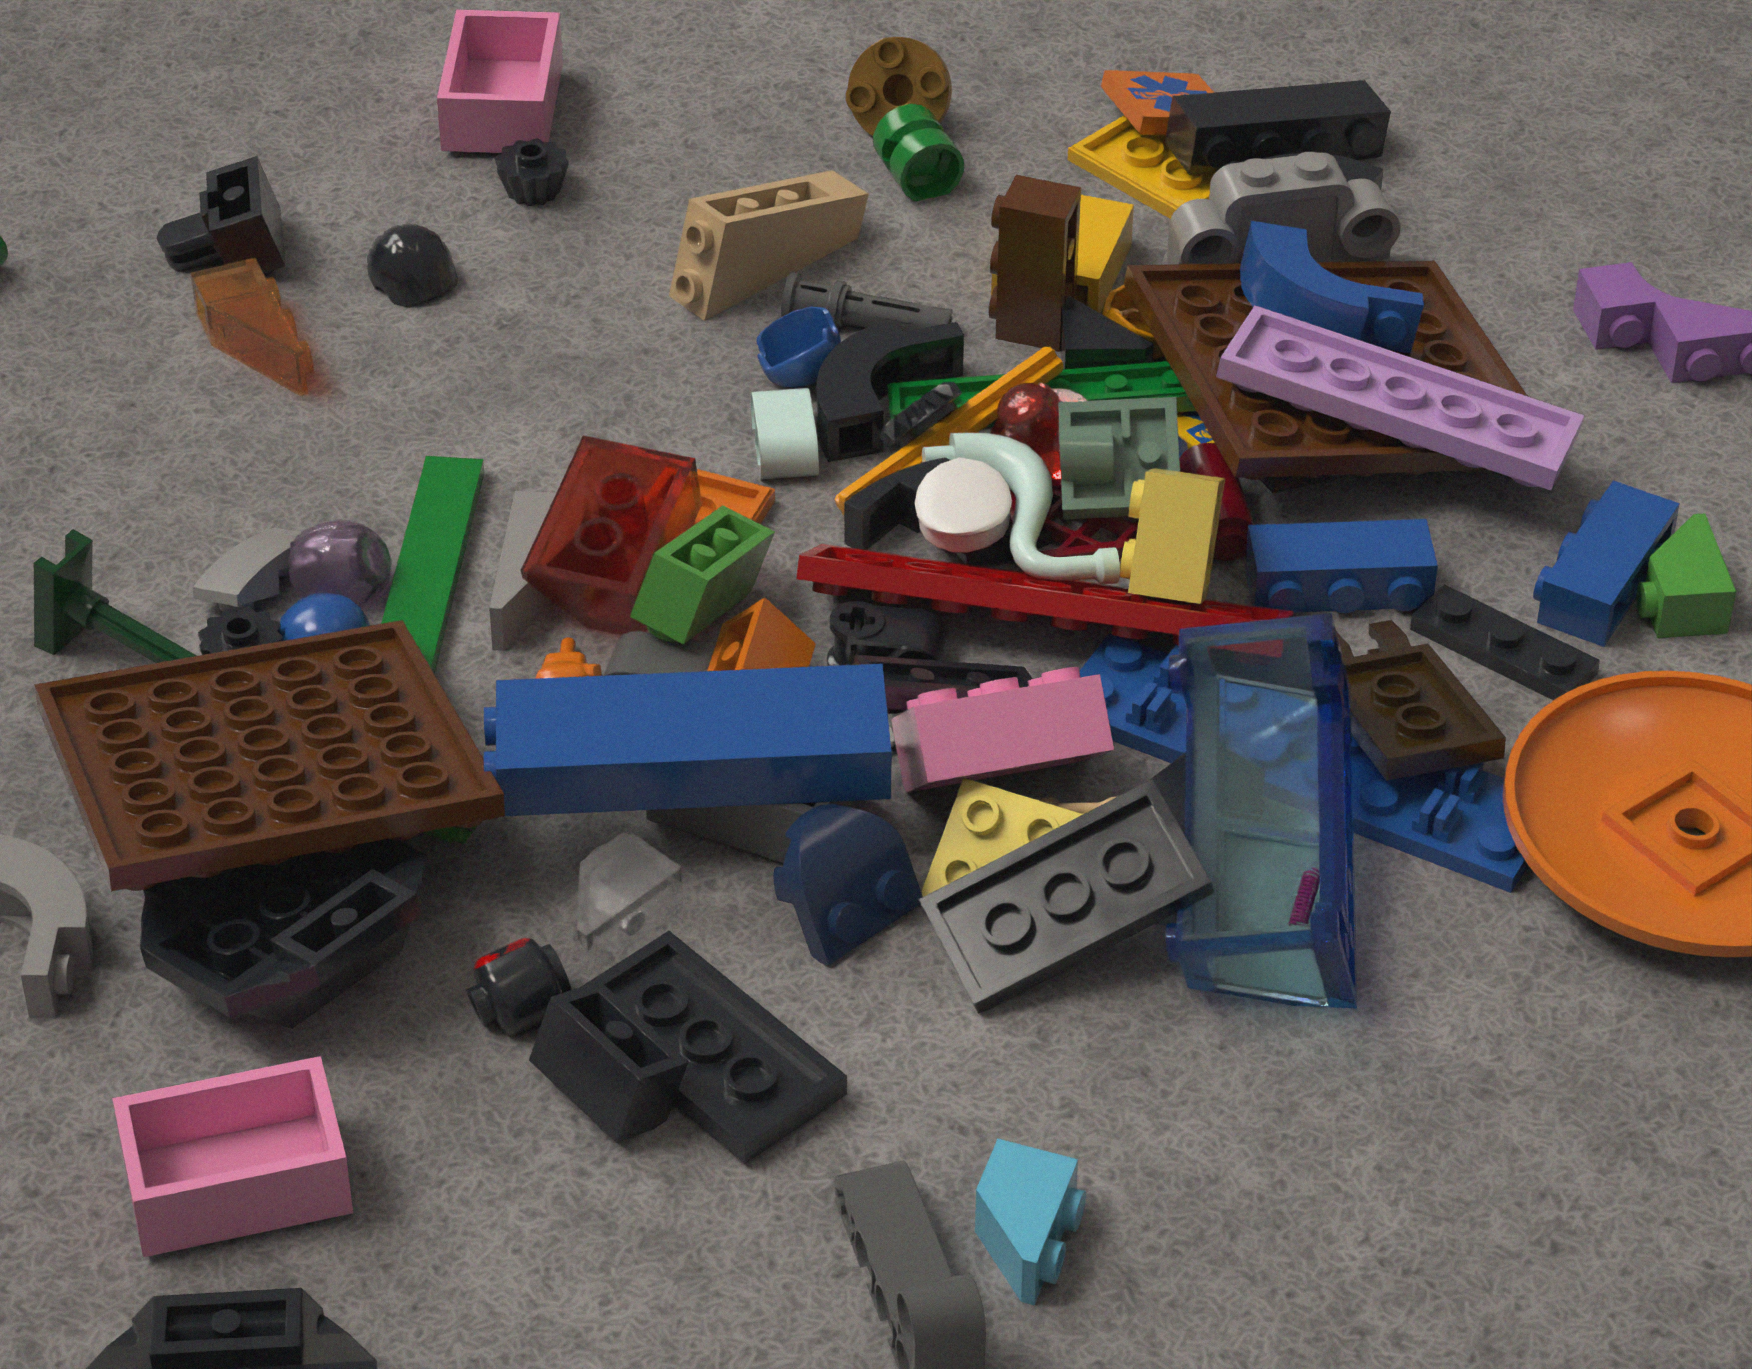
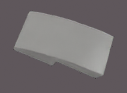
M271 528L242 541L221 556L193 586V598L219 603V610L221 611L226 609L239 611L245 607L255 609L256 601L279 594V576L295 573L296 565L319 559L318 535Z

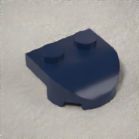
M825 804L814 807L802 814L787 830L785 836L791 839V843L785 856L784 865L774 868L775 894L777 900L793 904L810 954L818 962L825 965L832 964L921 904L919 899L923 896L903 838L890 823L881 817L852 807Z

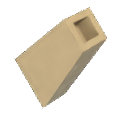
M831 170L689 199L669 297L706 321L789 276L791 271L797 272L858 239L869 193Z

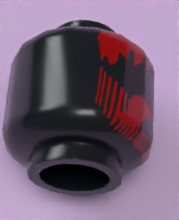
M521 938L477 959L474 965V976L477 984L466 989L471 1005L483 1026L494 1021L503 1033L516 1036L541 1025L550 997L570 991L571 985L557 953L550 944L541 947L533 939Z

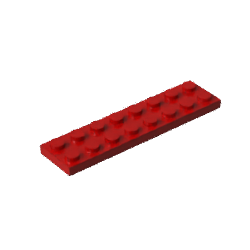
M820 544L799 555L796 577L798 580L812 581V591L822 594L846 596L849 589L872 590L871 599L878 602L907 604L908 598L932 599L931 608L935 610L967 613L968 606L991 607V617L1016 622L1027 621L1028 615L1052 616L1051 626L1069 630H1087L1088 624L1091 623L1112 625V635L1131 639H1148V633L1154 631L1173 634V644L1193 648H1208L1209 641L1213 640L1234 643L1233 652L1255 657H1269L1270 650L1282 649L1290 636L1293 611L1210 599H1205L1201 604L1131 594L1128 593L1129 588L1101 585L1099 583L1078 580H1043L1022 572Z

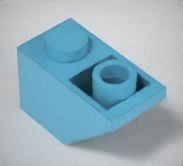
M997 1139L976 1188L975 1233L1019 1300L1035 1305L1043 1283L1056 1284L1060 1276L1066 1251V1243L1060 1240L1064 1230L1077 1231L1085 1208L1086 1191L1077 1189L1078 1159Z

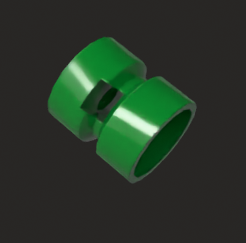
M917 104L898 106L888 112L877 124L873 134V147L907 197L913 201H921L949 194L959 184L964 173V159L954 142L945 133L943 127L929 109Z

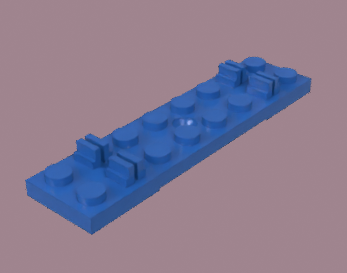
M1110 632L1080 669L1081 677L1100 674L1112 740L1116 743L1172 763L1206 737L1264 773L1263 799L1510 893L1528 867V864L1515 845L1506 821L1503 804L1504 778L1484 771V762L1386 781L1337 716L1198 665L1200 653L1190 650L1185 657V648L1178 645L1168 654L1133 640L1112 635ZM1300 757L1311 759L1306 764H1300L1293 760Z

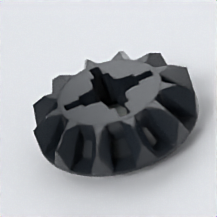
M954 382L939 384L886 423L881 430L880 439L887 448L892 447L896 443L903 448L955 411L958 406L954 401L962 395V392Z

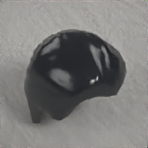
M410 223L403 224L402 226H393L375 239L367 256L368 276L374 289H383L394 305L406 307L425 302L457 286L458 277L450 250L437 233L426 227Z

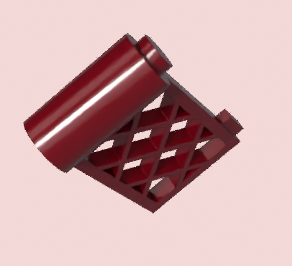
M1215 443L1194 445L1180 456V472L1225 478L1213 560L1233 561L1246 555L1248 525H1254L1240 480L1234 477ZM1061 478L1051 479L1053 497L1042 529L1052 532V540L1062 543V545L1058 549L1039 552L1052 557L1093 555L1099 548L1115 547L1118 551L1120 562L1125 541L1129 542V539H1136L1139 519L1135 523L1120 517L1083 519L1086 522L1076 531L1051 521L1055 516L1059 519L1063 517ZM1010 490L1012 504L1010 508L1009 522L1010 526L1012 527L1016 507V497L1013 491ZM1100 528L1120 535L1116 541L1102 543L1091 538Z

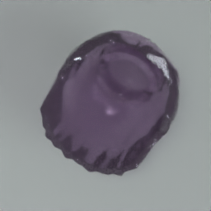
M337 519L320 523L303 530L290 543L291 550L290 557L288 558L290 582L294 585V589L301 598L316 593L339 594L348 597L360 608H364L380 599L388 588L392 565L388 547L375 531L358 521Z

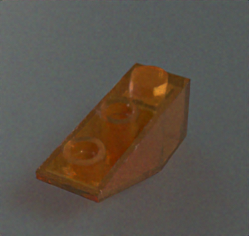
M256 258L192 272L191 280L196 315L211 346L299 396L307 395L306 374L314 372L312 355L306 340L297 341V329L291 310L289 308L281 309L280 293L274 277L265 278Z

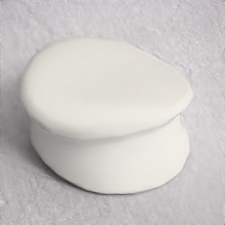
M959 457L941 463L927 473L918 486L915 508L919 518L920 530L924 538L936 547L950 552L966 553L987 548L1001 539L1009 527L1012 504L1009 485L999 471L982 461Z

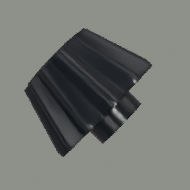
M538 138L528 142L517 140L513 146L502 147V154L495 157L497 173L508 197L515 199L517 204L525 203L527 206L535 204L545 205L547 201L555 200L556 195L561 191L569 166L565 149L557 148L555 142H543Z
M245 607L239 611L226 609L219 617L208 618L207 627L198 632V637L201 641L199 645L202 655L283 641L280 634L281 623L270 620V613L266 611L255 612L250 607Z

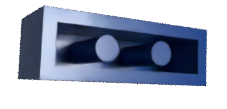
M1613 480L1599 501L1595 499L1590 500L1584 511L1578 532L1576 534L1572 532L1567 533L1560 546L1557 562L1553 568L1546 565L1540 572L1533 592V599L1540 601L1537 623L1605 647L1635 602L1638 583L1646 581L1650 556L1675 533L1680 503Z
M1427 519L1248 525L1245 571L1252 606L1293 611V614L1296 612L1324 611L1351 613L1356 610L1381 609L1410 611L1420 608L1434 595L1438 564Z

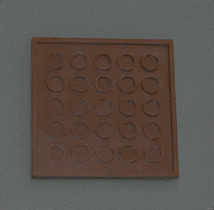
M1435 260L1317 262L1332 274L1352 282L1423 293L1424 307L1411 353L1393 352L1528 397ZM1241 263L1127 266L1124 279L1125 288L1235 478L1260 480L1265 477L1300 476L1303 478L1344 474L1371 476L1375 473L1421 475L1437 471L1476 473L1480 470H1489L1483 467L1472 468L1465 466L1453 457L1427 448L1407 446L1397 438L1371 429L1360 430L1353 428L1341 419L1315 410H1300L1293 407L1288 401L1261 392H1247L1239 389L1232 382L1217 378L1216 374L1221 356L1253 309L1241 287Z
M403 620L34 684L38 710L111 892L122 889L141 891L152 888L159 882L190 876L209 878L217 876L227 869L253 864L277 865L287 861L290 857L321 851L340 853L348 851L358 844L384 839L408 840L416 837L421 832L452 826L456 828H471L481 824L484 820L505 817L504 793L492 772L484 771L482 755Z

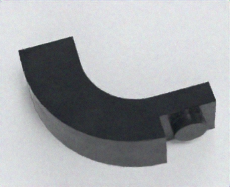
M893 319L856 332L838 344L829 353L819 370L817 378V434L828 462L884 452V443L879 437L884 426V409L879 401L888 395L887 384L949 379L963 376L964 334L957 322L903 332L897 319Z

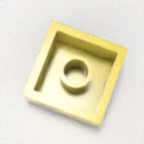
M1153 468L1146 471L1145 480L1138 479V481L1133 482L1128 517L1139 519L1136 539H1129V542L1125 541L1120 566V578L1130 579L1128 593L1201 604L1207 598L1225 478Z

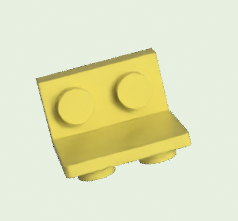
M963 778L921 891L922 896L924 897L1083 814Z

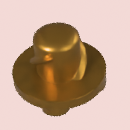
M886 37L868 47L856 60L848 80L846 103L859 125L872 136L877 124L888 112L898 106L907 104L923 105L941 123L947 114L951 102L952 84L950 74L943 59L929 45L912 38Z

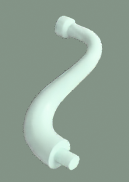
M951 433L949 446L923 447L922 463L944 457L950 460L961 457L982 461L1001 473L1009 485V489L1013 491L1016 497V507L1010 534V551L1015 563L1026 574L1037 579L1051 581L1095 579L1101 585L1117 584L1119 582L1120 562L1118 551L1115 547L1099 548L1093 555L1052 557L1038 551L1036 542L1051 505L1053 490L1051 475L1045 462L1028 445L1010 437L989 433Z

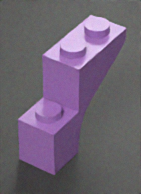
M1632 262L1579 269L1573 311L1595 350L1611 347L1627 348L1635 344L1649 343L1671 383L1692 380L1706 381L1714 377L1744 373L1752 374V311L1668 295L1645 281Z

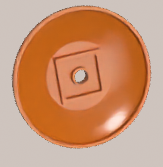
M1643 671L1607 677L1579 686L1561 695L1541 709L1524 727L1512 747L1503 786L1504 813L1509 831L1517 849L1532 871L1553 893L1576 911L1599 925L1630 939L1654 947L1692 955L1726 958L1752 957V685L1726 677L1697 672ZM1678 827L1689 829L1698 828L1705 833V835H1690L1683 832Z

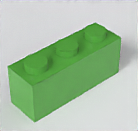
M722 505L654 553L630 617L647 625L648 631L655 637L668 642L678 641L684 645L751 592L775 531Z

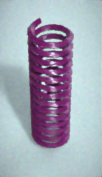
M1312 867V870L1316 872L1307 870L1303 872L1299 891H1297L1292 914L1290 915L1291 918H1289L1288 922L1290 928L1300 931L1308 927L1307 924L1310 920L1316 893L1322 878V873L1315 867Z

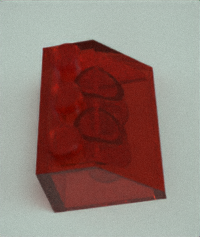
M583 435L520 570L522 579L586 628L617 635H623L631 631L647 632V625L631 618L630 615L654 553L691 528L702 506L695 458Z

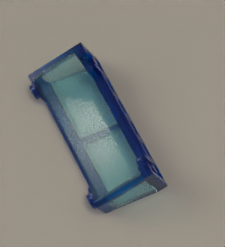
M1332 613L1179 629V655L1169 656V676L1173 693H1183L1186 702L1185 837L1207 873L1215 893L1185 909H1179L1177 923H1167L1166 947L1170 963H1180L1187 986L1190 989L1291 1006L1357 1009L1351 688ZM1312 867L1317 868L1319 870V873L1315 870H1312ZM1307 870L1314 871L1319 875L1320 885L1316 893L1312 912L1310 913L1309 923L1305 925L1291 924L1292 926H1289V918H1291L1290 915L1292 914L1297 891H1299L1298 888L1300 887L1299 884L1301 883L1303 872Z

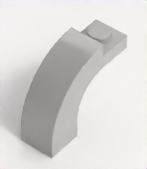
M0 834V922L17 927L29 935L21 971L29 1018H56L60 995H70L73 991L75 969L93 970L94 946L84 893L71 869L54 854L26 840Z

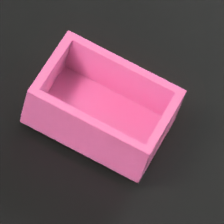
M456 10L437 95L441 151L502 153V147L513 146L517 140L528 142L538 138L543 142H549L563 66L560 13Z
M1069 667L1042 673V677L1028 680V687L1019 688L1017 677L982 683L980 688L967 691L968 697L957 699L956 688H947L918 695L917 699L907 701L908 710L891 719L903 786L906 793L962 783L963 778L976 781L1088 761L1113 751L1114 745L1100 674L1081 677L1079 667Z
M321 1056L112 1098L143 1257L353 1213L347 1158Z

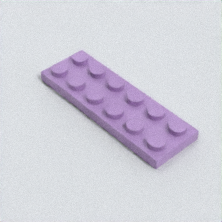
M1255 305L1221 356L1216 374L1217 378L1232 382L1241 390L1261 392L1288 401L1297 409L1304 411L1315 410L1341 419L1353 428L1360 430L1371 429L1397 438L1407 446L1427 448L1453 457L1465 466L1472 468L1483 467L1509 476L1521 485L1528 487L1539 486L1550 491L1579 435L1584 415Z

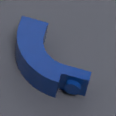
M1251 221L1240 265V281L1244 295L1252 307L1255 305L1387 350L1411 353L1424 307L1423 293L1360 284L1343 279L1321 267L1312 258L1308 250L1307 229Z

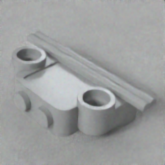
M1304 152L1297 156L1265 160L1254 158L1240 163L1228 164L1220 168L1211 179L1209 200H1190L1182 204L1173 213L1169 223L1168 251L1164 255L1163 265L1241 263L1251 221L1307 229L1308 250L1316 262L1424 261L1422 254L1390 258L1391 247L1400 235L1401 224L1394 209L1386 202L1376 183L1368 179H1354L1347 182L1336 159L1332 155Z

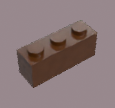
M1016 175L1006 195L997 196L992 210L991 226L992 228L999 229L998 241H996L990 260V273L997 275V285L993 289L989 303V318L996 319L995 339L1037 348L1051 347L1055 351L1060 352L1064 301L1067 300L1068 296L1076 299L1081 187Z

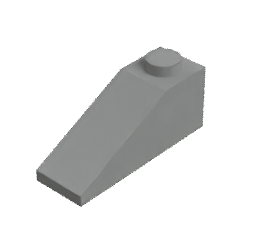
M515 491L489 606L492 650L505 651L581 575L584 554H595L597 546V520L587 519L586 494Z

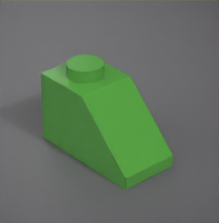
M1705 513L1693 514L1650 556L1646 581L1638 583L1636 600L1639 615L1641 618H1650L1657 638L1728 634L1736 590Z

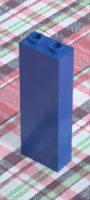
M883 664L496 680V707H484L485 745H496V751H484V771L492 772L504 793L505 816L891 799L892 750Z

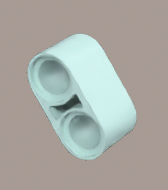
M809 388L751 392L752 429H755L754 442L758 465H761L760 480L818 476V442Z

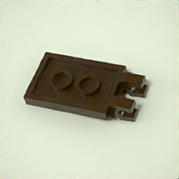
M1392 620L1369 624V636L1376 640L1379 648L1370 649L1366 655L1355 657L1350 645L1336 630L1312 634V645L1315 650H1319L1322 656L1320 659L1311 660L1313 686L1386 781L1504 759L1505 735L1428 643L1411 646L1407 635Z

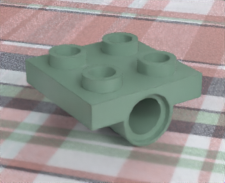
M1176 397L1058 402L1063 520L1128 517L1134 481H1138V479L1145 480L1146 471L1153 468L1180 472Z

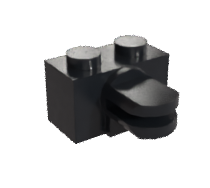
M258 156L206 172L207 190L199 192L200 213L166 223L159 230L156 238L162 251L165 253L169 266L177 272L221 259L224 261L233 283L251 277L262 278L271 274L276 269L285 267L281 208Z

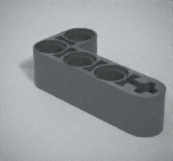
M903 1160L837 1175L834 1186L838 1211L860 1268L867 1266L870 1273L871 1283L866 1285L880 1321L887 1320L891 1328L892 1337L887 1338L898 1369H985L986 1322L977 1284L970 1273L953 1277L908 1164Z

